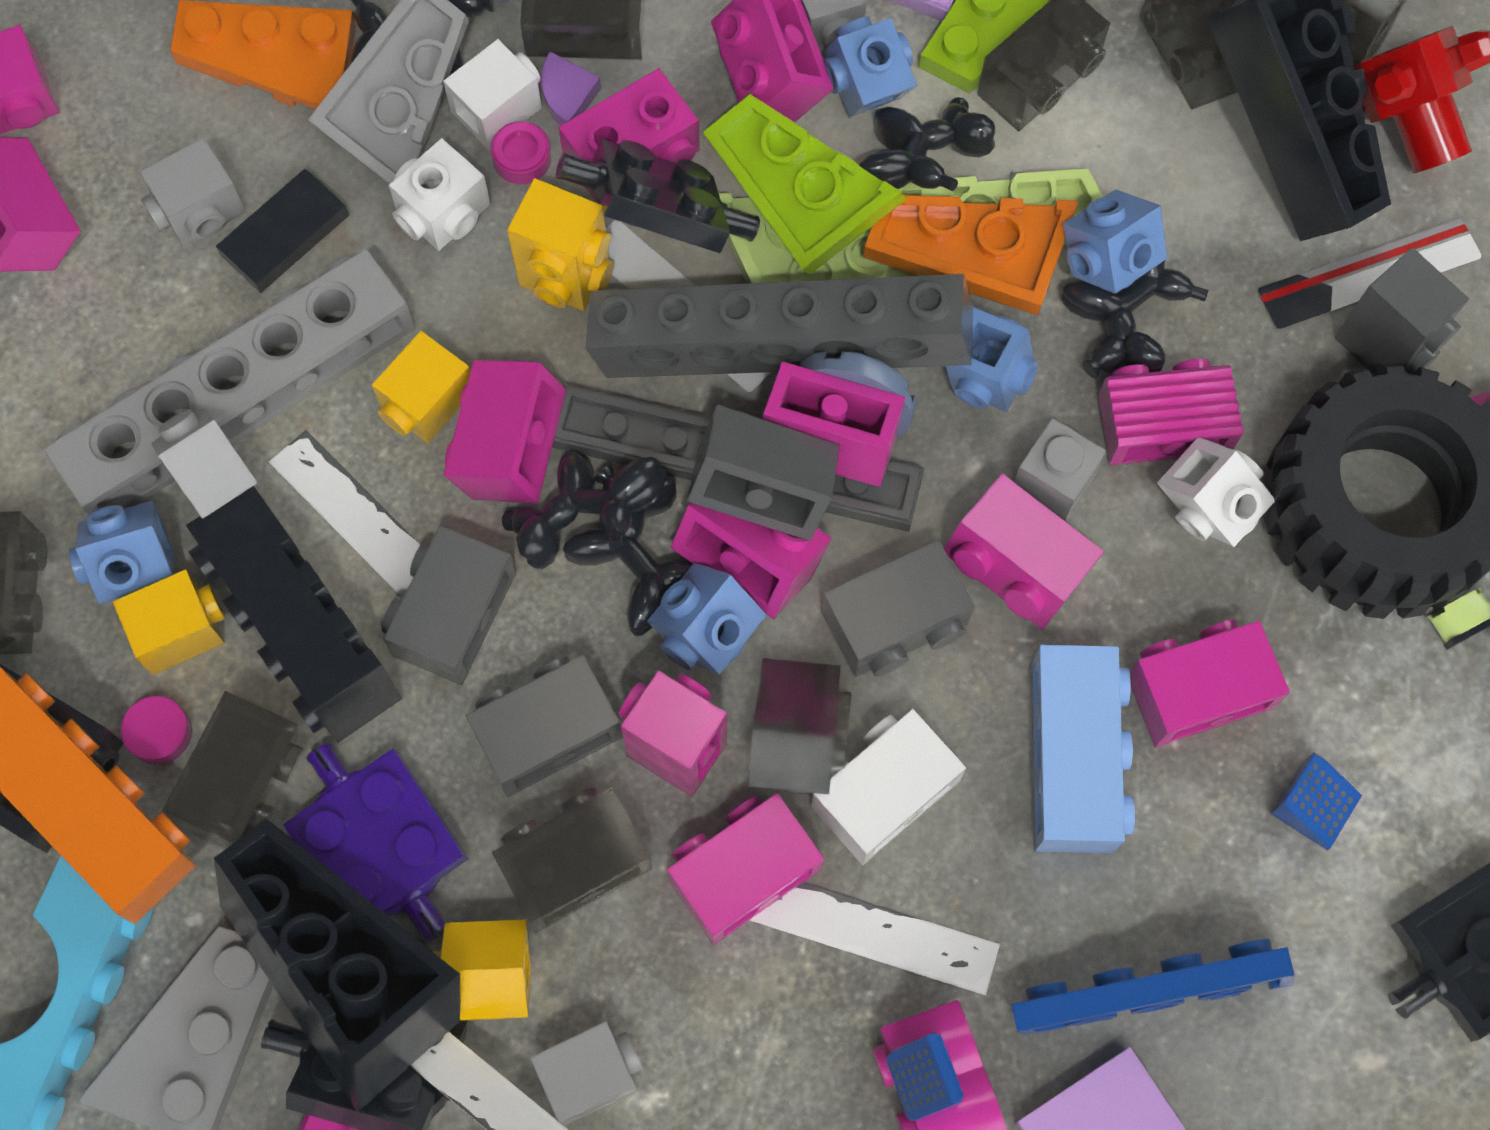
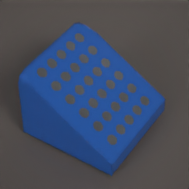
M1313 752L1302 762L1271 814L1328 851L1362 795L1324 758Z
M937 1032L926 1035L892 1051L887 1056V1065L906 1117L910 1121H916L957 1106L962 1102L964 1095L941 1034L938 1035Z

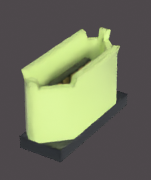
M1479 588L1477 592L1473 590L1444 606L1443 609L1427 616V618L1434 625L1445 643L1446 650L1490 627V603L1482 592V588Z

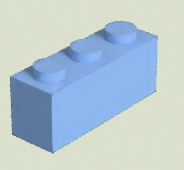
M1040 645L1031 662L1035 852L1113 854L1125 842V835L1133 834L1135 825L1133 796L1124 795L1123 770H1130L1133 757L1131 732L1121 731V706L1127 707L1130 700L1131 681L1129 669L1119 667V647Z

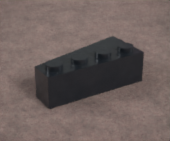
M1242 0L1208 17L1207 20L1300 242L1351 228L1391 205L1376 128L1374 125L1366 124L1363 115L1362 103L1364 94L1368 93L1364 70H1354L1347 35L1355 32L1351 7L1341 8L1340 0Z
M254 486L202 519L199 516L186 525L199 544L188 551L210 583L219 577L223 579L232 595L222 602L244 633L255 626L266 645L257 650L258 654L279 683L288 676L301 693V696L292 701V703L314 734L325 727L334 740L339 743L402 700L378 658L367 647L342 608L337 607L335 600L309 562L301 556V552Z
M267 818L214 857L221 909L357 1112L460 1022V973Z

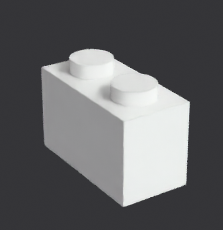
M914 709L899 721L892 714L884 718L863 738L862 741L868 746L850 763L843 756L837 758L813 781L819 789L813 793L811 808L862 866L956 786L966 770L963 763Z

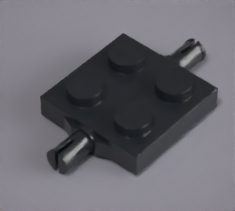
M601 138L593 157V163L564 152L556 168V179H563L590 188V191L595 193L600 199L605 217L720 254L729 234L752 242L759 230V216H752L728 208L726 203L721 202L714 176L706 168L690 160L682 159L674 163L657 157L647 147L633 141L624 140L618 144Z
M1490 862L1391 925L1413 957L1417 972L1419 973V976L1388 994L1392 1005L1402 1002L1414 993L1416 994L1415 997L1396 1008V1012L1401 1017L1407 1019L1412 1013L1432 1000L1437 999V1001L1449 1009L1471 1042L1480 1040L1490 1033Z
M272 1019L268 1022V1027L265 1028L261 1048L271 1049L300 1058L299 1066L286 1091V1109L359 1130H428L432 1118L445 1106L447 1101H451L409 1066L357 1112L302 1029L282 1024ZM460 1020L449 1031L462 1043H464L466 1038L468 1020ZM444 1036L439 1041H437L433 1046L439 1044L444 1038Z

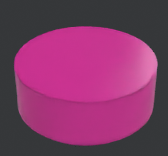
M529 122L507 124L498 130L492 139L490 150L496 172L504 180L514 184L532 183L534 178L539 180L548 171L552 158L549 139L545 132L535 124Z
M162 696L147 697L133 704L126 712L121 724V737L126 748L139 760L153 765L166 764L177 759L188 747L192 736V725L186 712L173 700Z

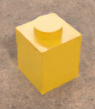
M420 331L372 384L381 407L377 412L378 415L398 434L406 437L410 432H413L429 444L460 409L461 392L468 383L470 375L469 366L424 332Z
M186 569L113 601L135 658L152 675L224 644L216 623L226 619L216 593L210 584L200 588Z
M526 919L445 923L442 950L432 952L460 973V1020L528 1018L532 968Z

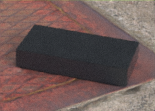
M304 169L219 242L216 248L222 258L254 288L262 293L345 220L349 213L343 202L309 171Z

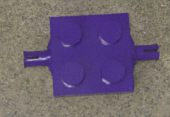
M327 743L319 746L317 750L321 756L312 751L306 759L312 765L326 789L322 791L316 802L288 820L283 826L296 843L387 916L406 911L422 936L424 943L438 938L435 932L442 935L445 922L428 895L433 892L442 877L469 859L400 753L394 748L364 769L348 773L333 751L331 744Z

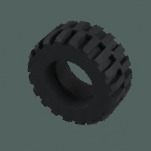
M1381 364L1373 376H1371L1369 369L1359 368L1345 373L1339 383L1329 381L1313 394L1307 405L1301 407L1274 447L1266 464L1270 471L1262 481V484L1274 497L1275 502L1263 515L1267 534L1271 536L1279 534L1282 542L1275 550L1285 566L1295 562L1304 572L1298 580L1312 593L1318 586L1322 587L1332 594L1329 604L1347 611L1356 603L1363 605L1362 613L1365 617L1385 619L1395 608L1397 615L1402 619L1421 616L1430 607L1439 610L1455 601L1490 571V404L1486 402L1482 406L1478 405L1468 397L1472 389L1457 380L1451 386L1438 381L1440 373L1437 371L1418 367L1414 374L1410 375L1404 374V366L1401 364ZM1377 449L1392 452L1415 464L1431 481L1438 495L1441 506L1440 531L1435 535L1427 537H1403L1386 532L1371 524L1355 509L1346 495L1340 474L1341 457L1346 453L1356 450Z

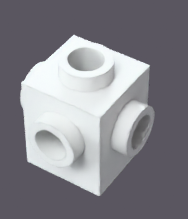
M442 138L420 158H413L404 163L395 174L393 181L389 184L396 208L392 215L397 224L412 239L417 241L423 237L438 251L452 239L458 240L466 236L475 226L479 215L491 205L485 176Z
M1198 437L1157 482L1180 510L1175 518L1187 532L1201 541H1205L1210 536L1232 547H1235L1246 534L1254 529L1260 517L1275 502L1274 497L1260 481L1264 473L1256 462L1238 450H1232L1201 437Z

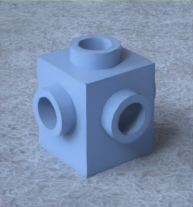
M869 16L851 21L836 30L838 37L823 51L826 58L823 61L834 88L832 92L840 94L849 118L901 99L917 86L910 68L913 63L911 47L902 32L896 31L892 18L873 25Z
M1117 189L1105 197L1092 201L1086 209L1063 223L1067 245V261L1071 270V276L1112 293H1117L1121 289L1129 287L1136 279L1167 259L1161 205Z
M973 307L972 365L945 367L952 390H954L955 395L960 400L975 408L987 409L988 405L1008 412L1016 395L1024 396L1030 389L1037 373L1038 362L1034 359L1029 329L1022 327L1007 317L995 316Z
M154 500L125 509L120 505L106 506L92 512L84 521L79 522L76 546L69 549L70 562L80 585L90 583L98 604L122 598L175 574V552Z
M694 562L680 581L673 584L664 593L660 606L647 622L664 638L660 648L676 664L686 670H691L694 665H697L720 675L725 667L739 656L743 650L744 643L766 617V614L730 574Z

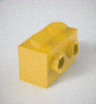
M534 178L507 229L518 283L520 286L532 290L537 298L550 306L565 308L568 305L585 312L590 302V291L605 290L614 269V261L609 260L608 252L611 234L606 232L602 205Z

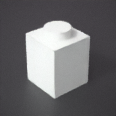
M499 39L443 81L451 113L488 150L491 148L492 139L498 130L513 122H525L542 109L538 87L541 77L538 70L526 55L521 52L514 55Z

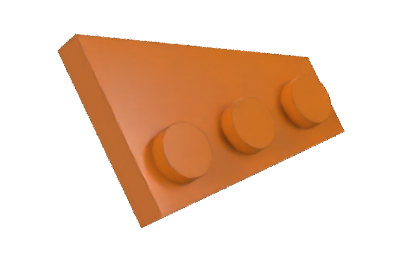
M179 0L170 51L175 62L179 65L236 86L247 84L272 93L274 100L295 107L296 103L316 110L350 66L356 21L352 10Z
M904 195L907 199L872 226L864 246L863 258L917 276L964 274L969 293L1038 316L1065 242L1063 223L1074 216L1079 200H1057L1055 205H1023V199L1000 198L999 204L963 203L959 197Z

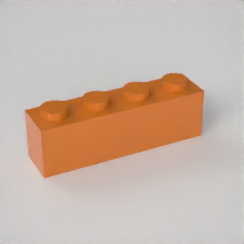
M0 667V792L117 915L136 924L197 866L182 851L191 840L165 813L161 812L153 820L136 803L145 795V792L118 765H115L107 773L91 757L100 746L72 718L61 726L46 711L56 701L36 680L26 672L17 681Z

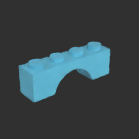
M61 855L32 915L47 931L55 946L59 969L57 986L48 1008L40 1019L20 1036L0 1044V1130H55L65 1107V1098L61 1097V1094L72 1070H79L89 1057L95 1041V1032L91 1031V1028L102 1004L108 1005L111 1003L119 991L124 977V967L121 966V962L131 940L137 941L144 934L153 913L152 908L136 924L117 915Z

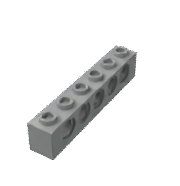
M367 248L353 257L340 258L325 270L324 275L301 289H292L283 293L273 302L271 308L250 321H242L231 325L220 335L218 341L197 354H189L178 358L168 366L163 375L147 385L123 392L112 402L111 407L89 421L77 422L68 426L58 435L55 442L43 448V450L87 515L111 505H120L123 509L138 505L176 481L151 445L153 441L161 437L158 429L166 422L172 412L187 408L192 410L195 415L206 408L231 445L415 330L406 301ZM335 311L349 312L343 320L337 323L324 322L325 318ZM284 343L296 344L295 348L287 355L280 357L271 356L272 352ZM235 375L243 376L241 382L236 387L229 390H218L225 379ZM126 442H135L133 449L126 456L112 459V454L118 446Z

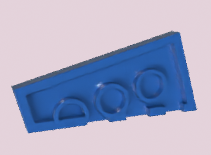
M1261 939L1229 947L1231 959L1203 964L1201 953H1194L1160 961L1163 973L1135 978L1133 967L1095 974L1092 976L1095 987L1068 992L1065 981L1034 986L1026 989L1028 1001L1011 1004L1017 1032L1029 1035L1105 1021L1118 1017L1117 1012L1130 1010L1131 1014L1169 1009L1184 1004L1185 998L1198 996V1000L1210 999L1211 1001L1234 997L1242 992L1252 990V985L1268 982L1270 990L1293 986L1295 974L1288 947L1272 950L1270 939Z

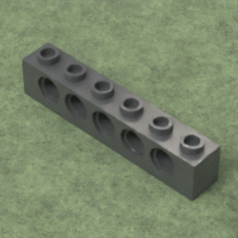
M964 274L590 291L585 348L606 378L778 372L782 362L799 366L800 362L810 355L826 351L825 359H840L842 351L858 352L881 360L892 368L972 365L973 304Z

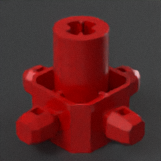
M1450 26L1383 52L1353 66L1354 70L1363 69L1368 93L1364 94L1363 112L1367 111L1371 123L1391 116L1394 117L1413 173L1437 167L1472 152L1452 93L1473 83L1470 72L1490 63V30L1481 29L1457 37L1454 26Z

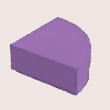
M551 51L549 52L541 74L543 96L553 119L559 125H562L586 111L600 91L601 82L600 77Z

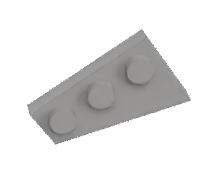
M400 0L308 120L390 184L404 163L413 158L418 159L422 155L445 90L443 81L449 77L469 21L468 17L448 0Z
M218 926L77 1101L78 1104L155 1130H218L273 988L272 983L237 932Z

